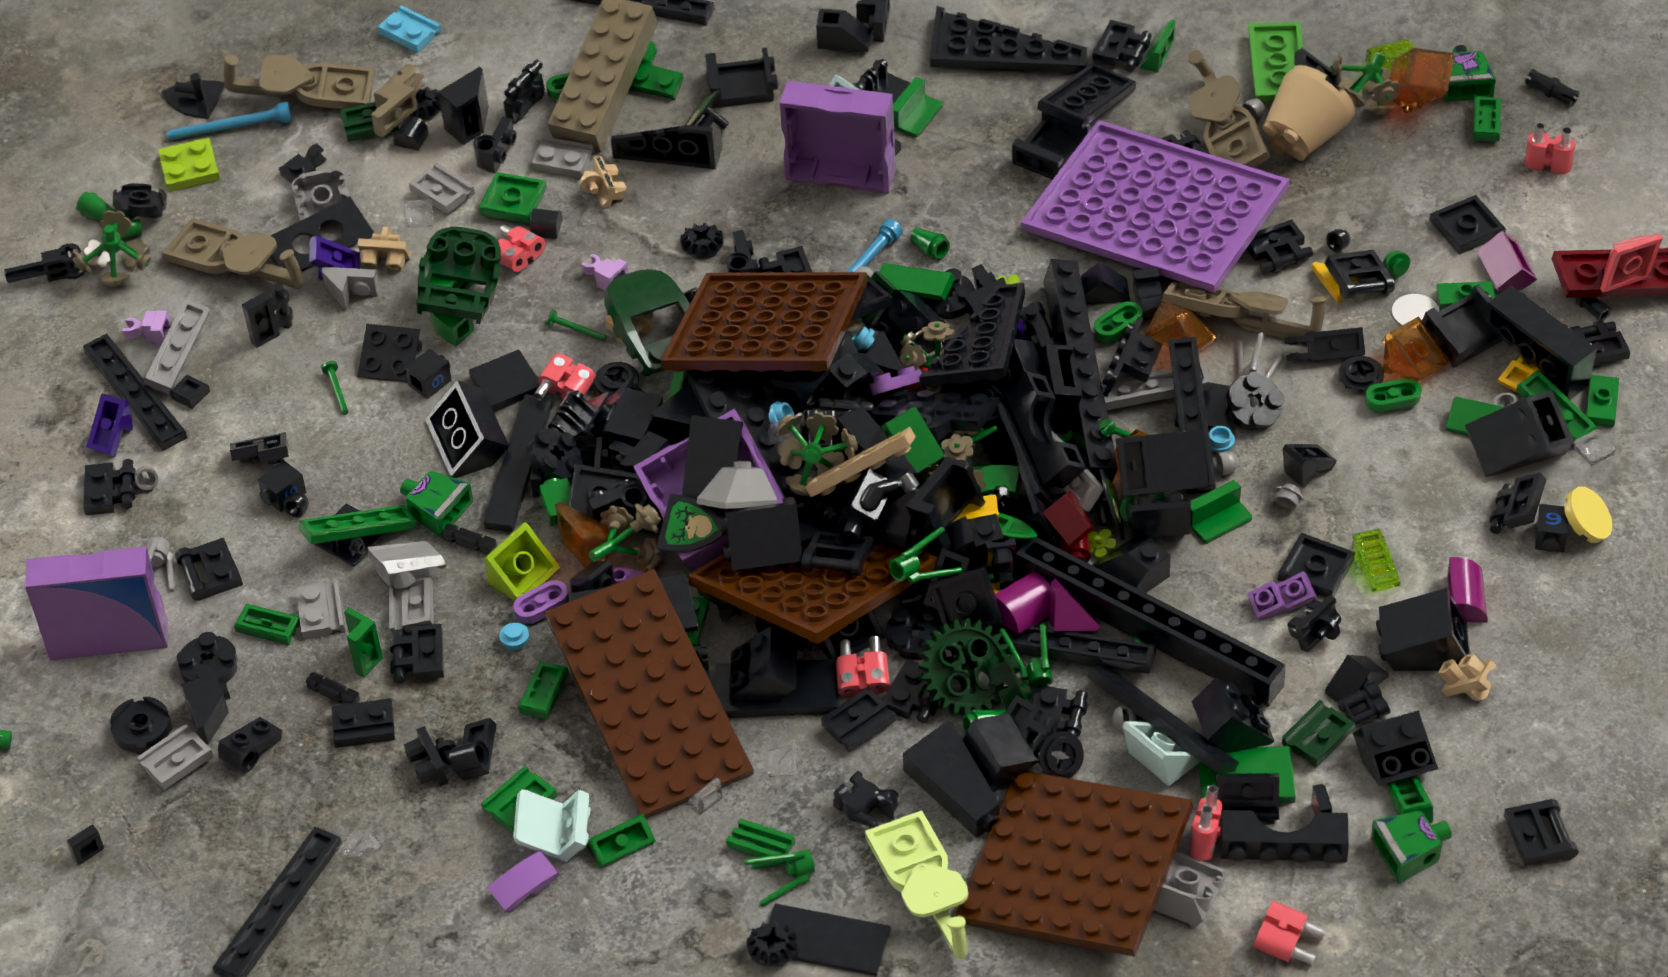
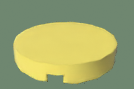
M1578 486L1566 494L1565 515L1569 524L1579 536L1584 534L1588 538L1586 541L1599 543L1611 535L1613 528L1611 515L1603 500L1593 490Z

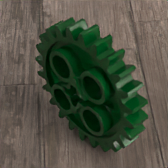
M969 618L964 619L961 626L957 619L951 621L950 627L946 623L939 626L940 632L935 630L930 633L933 641L926 640L923 642L928 651H922L918 654V656L925 659V662L917 665L918 669L925 670V674L920 676L918 680L928 682L923 692L932 690L934 694L930 702L940 699L939 709L943 710L951 706V715L957 714L959 709H961L962 716L969 714L970 710H982L981 707L983 710H992L991 702L995 705L1002 702L998 695V690L1004 688L1005 686L1003 685L1007 683L1004 682L995 686L986 668L988 665L986 660L995 655L999 659L1004 657L1002 649H1006L1009 644L1000 645L998 643L1002 636L1001 633L995 636L990 635L992 631L991 625L981 630L980 620L976 621L972 627ZM958 642L962 643V649L958 646ZM972 643H976L980 646V657H977L972 653ZM944 649L949 650L953 654L952 664L944 660ZM961 665H969L970 671L962 670ZM979 672H983L988 676V686L980 683L978 679ZM952 678L958 680L961 685L959 693L954 692L950 686ZM970 686L974 690L973 694L970 693Z

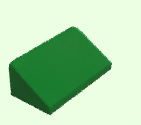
M1171 19L1156 34L1140 65L1141 69L1156 73L1160 70L1175 40V20Z
M1456 396L1453 398L1446 430L1468 435L1465 427L1466 424L1504 407Z
M642 813L589 838L587 847L601 868L656 842Z

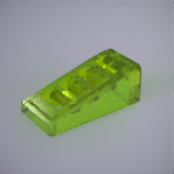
M1404 39L1367 49L1366 64L1367 62L1372 63L1376 52L1386 55L1381 67L1387 68L1389 72H1394L1423 58L1424 53L1409 39Z
M1378 528L1355 534L1353 536L1352 550L1356 552L1355 556L1371 591L1375 592L1400 586L1401 581L1381 529ZM1382 563L1384 564V565H1380V566H1376V567H1371V566L1378 565V564H1382ZM1388 573V576L1375 578L1376 575Z

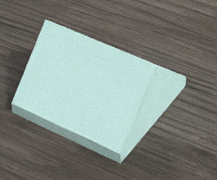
M1125 721L1122 726L1129 754L1167 786L1173 784L1201 762L1148 722Z

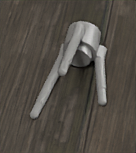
M1261 332L1258 334L1252 363H1249L1244 368L1243 342L1239 340L1237 342V379L1250 372H1258L1260 375L1270 379L1283 359L1284 353H1279L1265 374L1263 367L1258 364L1264 334Z
M151 537L148 539L146 547L152 567H160L163 563H166L168 587L170 591H173L174 554L169 552L170 544L162 537Z

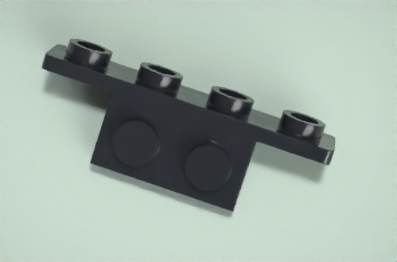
M1138 316L1134 325L1128 324L1101 383L1106 386L1103 392L1105 397H1108L1120 371L1146 383L1163 344L1149 336L1138 333L1144 319Z

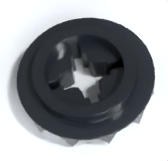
M428 86L420 89L415 95L417 109L409 116L426 119L439 113L441 107L438 90H431ZM422 99H426V101H423V102L420 103V105L418 106V102H421Z
M706 222L700 226L694 223L692 228H685L684 234L681 235L682 249L687 254L695 257L711 256L717 253L724 243L722 230H718L716 224L708 226ZM707 236V239H706V240H705V239L697 240V237L703 238V237Z
M1367 356L1348 358L1339 368V381L1344 383L1345 389L1353 388L1355 393L1358 390L1366 392L1368 387L1382 383L1384 380L1382 365L1375 359ZM1358 370L1360 373H1362L1363 376H1366L1365 379H1361L1360 376H1357Z
M612 362L602 366L596 372L594 378L598 393L611 391L610 396L629 379L636 385L639 382L637 370L625 362ZM620 378L622 379V382H617L616 384L612 385V381H617Z
M1053 731V734L1043 738L1042 746L1037 749L1039 751L1038 763L1043 770L1042 773L1046 775L1071 778L1079 771L1083 763V746L1074 734L1066 731ZM1061 749V752L1069 756V759H1059L1057 763V758L1051 754Z
M777 920L773 924L762 922L761 926L757 929L752 928L751 935L747 938L749 956L756 963L763 966L775 967L783 965L791 960L797 951L796 933L791 931L788 924L781 925ZM772 936H775L777 943H774L771 951H769L767 942L770 941Z

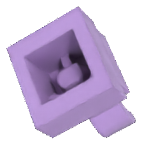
M591 254L592 264L582 262L583 272L588 275H595L596 286L604 290V292L612 280L629 273L627 262L621 259L615 262L605 259L602 262L599 256Z
M146 311L143 322L137 321V319L132 317L126 318L128 328H123L122 332L127 339L144 334L147 342H154L156 347H160L172 323L167 311Z

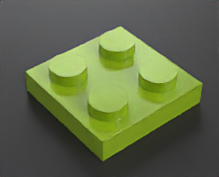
M209 137L158 149L168 192L220 180Z

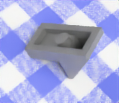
M322 267L325 289L345 310L348 308L351 295L378 296L380 287L376 270Z

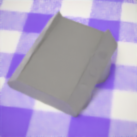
M326 168L303 173L292 183L300 221L349 197L345 175L337 169Z
M427 541L368 547V554L379 577L390 588H406L412 585L416 578L431 576L447 567L442 556Z
M1176 852L1153 911L1190 924L1191 928L1196 927L1204 921L1228 874L1227 871Z

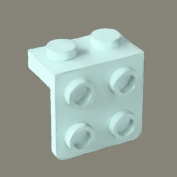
M521 790L517 794L513 835L515 843L535 851H541L543 854L565 862L570 860L576 853L586 847L589 839V834L587 833V820L590 816V807H588L589 793L578 790L562 804L528 790Z

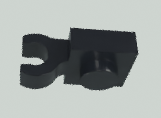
M318 144L312 145L305 157L298 154L279 167L280 175L292 184L301 174L316 171V167L326 161V158L320 154L324 149Z

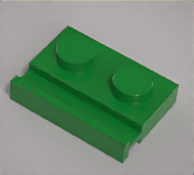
M527 766L519 770L481 803L482 810L485 813H490L494 820L512 834H514L517 794L521 790L525 789L552 800L557 797L556 789L536 773H531Z

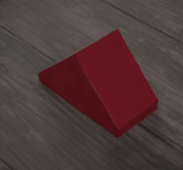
M1071 491L1064 494L1042 512L1070 547L1076 545L1094 530Z

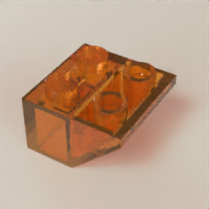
M1413 48L1395 58L1389 80L1391 82L1398 81L1401 87L1397 91L1398 97L1392 99V101L1408 114L1415 109L1422 108L1433 99L1444 96L1448 91L1455 56L1449 52Z

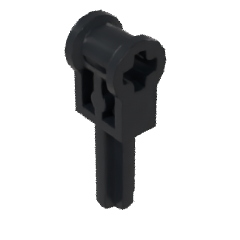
M68 243L58 249L41 252L42 261L5 269V279L7 283L42 275L47 276L48 282L65 278L77 279L84 275L85 271L82 272L79 268L75 267L73 258L76 255L73 250H77L81 255V249L76 244Z

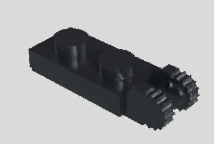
M1363 327L1305 333L1306 335L1284 338L1285 344L1289 345L1300 342L1307 343L1308 353H1290L1286 355L1287 361L1305 359L1315 361L1365 355Z

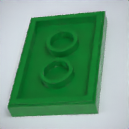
M1290 746L1256 747L1230 753L1226 752L1239 762L1235 772L1216 773L1204 763H1198L1201 799L1206 798L1208 786H1216V774L1279 773V803H1295L1296 795Z

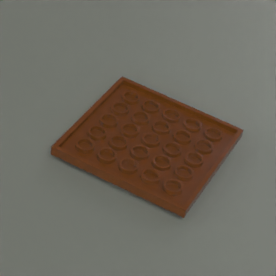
M706 273L661 359L662 369L674 370L676 372L686 370H701L703 372L713 370H728L730 372L741 370H755L757 372H766L768 370H783L784 372L828 371L868 283L867 273Z
M870 529L865 535L873 537L874 547L863 565L861 576L851 575L847 571L813 568L812 571L802 570L801 562L732 571L730 562L724 561V555L719 556L688 575L690 586L817 644L916 583L911 584L907 579L899 582L893 578L889 570V562L901 556L903 552L911 549L913 546L902 548L874 538L875 530ZM810 542L801 544L802 555ZM922 551V554L917 556L921 564L918 573L934 571L939 557Z
M1025 771L1014 778L1001 805L1000 814L997 816L999 822H994L967 885L968 898L958 906L955 917H963L966 920L965 925L1135 957L1192 812V800Z

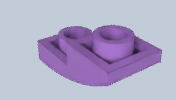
M1304 571L1278 584L1273 580L1247 593L1259 620L1298 609L1309 604L1313 599L1318 600Z
M538 851L512 867L487 887V889L503 909L510 913L532 892L537 895L560 874L541 851Z

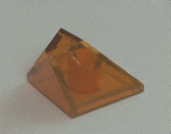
M1164 299L1145 332V336H1149L1168 347V340L1196 337L1198 353L1216 342L1218 337L1189 309Z
M1419 316L1389 332L1382 340L1385 344L1384 373L1419 382L1450 363Z
M562 502L556 503L555 508L561 542L584 568L590 563H595L589 558V552L607 541L609 536L608 529L601 525L600 522ZM611 553L596 562L606 561Z

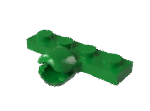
M650 40L629 89L675 100L684 76L681 72L652 65L657 54V48L655 43Z

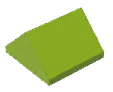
M527 522L521 524L484 558L488 584L513 601L542 585L561 568Z

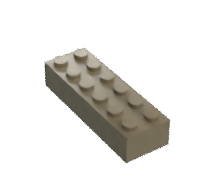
M602 0L547 123L553 138L593 145L595 151L602 152L658 22L652 6L628 0Z

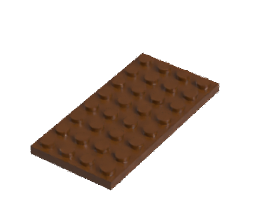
M655 569L545 611V619L639 815L643 813L645 819L753 775L754 769Z

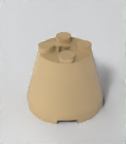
M1297 65L1288 71L1281 81L1269 114L1262 126L1263 132L1271 141V149L1278 154L1285 152L1299 161H1304L1309 154L1345 128L1355 115V106L1344 89L1338 91L1331 83L1325 80L1327 78L1326 74L1312 67Z

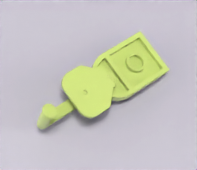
M923 811L866 830L865 837L890 884L896 890L902 892V899L909 912L917 917L932 915L955 957L959 960L966 958L968 952L964 927L966 920L963 917L952 918L947 909L958 906L966 901L968 898V887L960 873L949 870L947 854Z

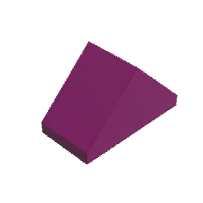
M1054 579L1051 582L1049 622L1053 630L1096 631L1099 629L1100 626L1096 619Z

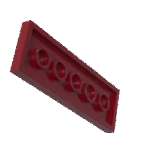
M1659 248L1648 278L1604 293L1600 288L1611 249L1553 252L1551 259L1566 298L1668 295V248Z

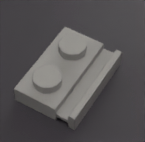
M543 136V142L539 145L531 161L532 170L580 179L589 165L591 155L594 154L593 145Z
M438 163L433 164L434 167L431 170H425L409 182L411 192L446 214L466 200V196L475 194L473 185Z
M431 576L418 577L412 585L406 588L396 589L389 587V629L392 635L395 630H404L407 633L412 632V626L434 624L433 580Z
M335 580L334 584L325 585V582L296 587L303 639L331 635L332 631L341 630V633L345 632L338 580Z
M185 724L139 755L137 760L150 777L165 790L212 758L213 753L210 747Z

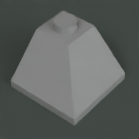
M735 461L734 467H722L697 497V504L724 509L748 508L777 504V498L763 468L751 467L750 461Z

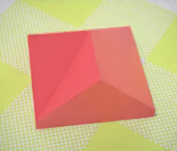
M1660 234L1635 236L1614 243L1606 263L1600 288L1601 291L1604 293L1648 278L1663 237Z

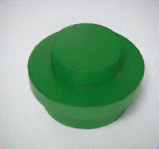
M1392 251L1385 256L1383 264L1392 278H1397L1405 274L1409 269L1410 258L1404 252Z

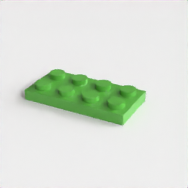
M1301 22L1248 24L1255 99L1261 100L1263 103H1273L1283 77L1294 68L1295 53L1303 48Z

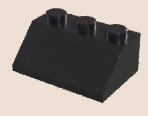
M457 380L425 417V421L447 470L453 478L493 466L510 447L483 388Z

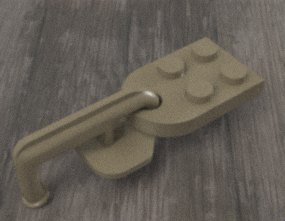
M1199 50L1190 52L1188 61L1198 69L1206 86L1191 95L1189 106L1196 119L1208 121L1204 129V141L1209 153L1213 156L1252 168L1271 158L1254 117L1246 108L1236 106L1241 96V90L1236 79L1230 75L1217 79L1214 71L1203 58V53Z
M226 54L223 58L224 86L232 93L298 98L311 106L340 109L367 104L371 100L375 68L327 63H314L304 66L293 56L270 55L263 60L260 77L256 79L236 77L235 66L239 63L238 58L233 54Z
M192 218L161 252L165 261L210 274L230 271L241 275L255 276L275 283H282L285 286L300 289L304 285V278L294 256L293 249L285 250L279 257L281 261H284L287 269L265 263L276 250L277 243L273 237L261 233L243 236L236 230Z
M1174 280L1163 293L1161 304L1169 305V308L1175 311H1185V309L1196 311V314L1202 317H1211L1212 315L1228 317L1244 330L1286 338L1306 335L1305 333L1320 332L1322 330L1327 298L1315 297L1310 300V303L1313 304L1310 326L1271 318V314L1278 315L1283 313L1288 306V300L1284 297L1264 292L1234 293L1217 289L1213 293ZM1249 310L1264 313L1263 317L1248 314Z

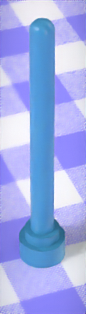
M287 101L277 103V106L269 111L172 129L167 132V138L169 140H176L272 120L276 122L281 121L284 124L292 122V116Z
M887 219L879 228V237L846 272H854L861 266H867L886 244L894 243L903 234L902 227L896 221Z

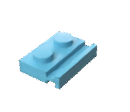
M400 6L397 13L393 12L378 26V31L380 35L418 53L434 39L436 33H441V26L433 20L404 6Z

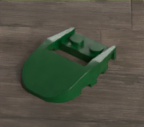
M457 226L443 228L430 238L426 246L425 256L420 259L417 285L418 298L416 300L417 314H422V311L474 319L476 324H481L494 299L500 274V244L494 236L485 231ZM432 277L486 286L484 293L430 283Z
M653 269L638 270L619 276L611 281L604 293V305L607 314L611 315L614 324L612 329L616 337H620L626 345V351L629 356L640 361L644 367L642 371L644 377L664 371L661 359L673 336L643 346L630 319L674 304H678L681 312L685 315L690 305L683 292L669 275Z

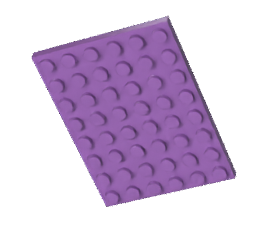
M1098 120L1023 218L1021 228L1024 231L1143 270L1158 268L1159 275L1215 293L1290 187L1289 179Z

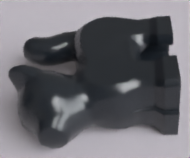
M857 771L850 777V782L854 784L851 789L852 792L847 791V786L844 783L834 791V807L843 811L851 821L867 825L870 829L877 827L876 819L869 815L875 807L889 819L894 820V811L898 807L899 794L894 789H879L874 783L865 780L860 771Z

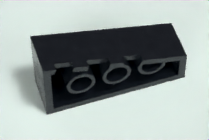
M1512 285L1488 302L1485 322L1510 347L1516 345L1519 348L1521 358L1528 365L1533 363L1569 400L1589 386L1597 348L1589 341L1584 340L1572 331L1569 326L1561 323L1546 309L1541 308L1530 300L1526 294L1518 291Z

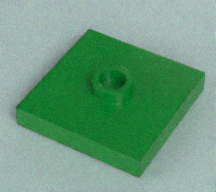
M496 172L478 208L479 215L530 224L532 210L538 208L547 188L546 180Z

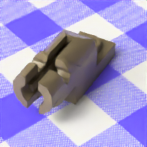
M406 64L398 71V75L394 74L391 76L390 80L374 93L376 110L371 116L374 133L380 137H384L417 109L415 95L425 83L421 81L424 75L416 66Z

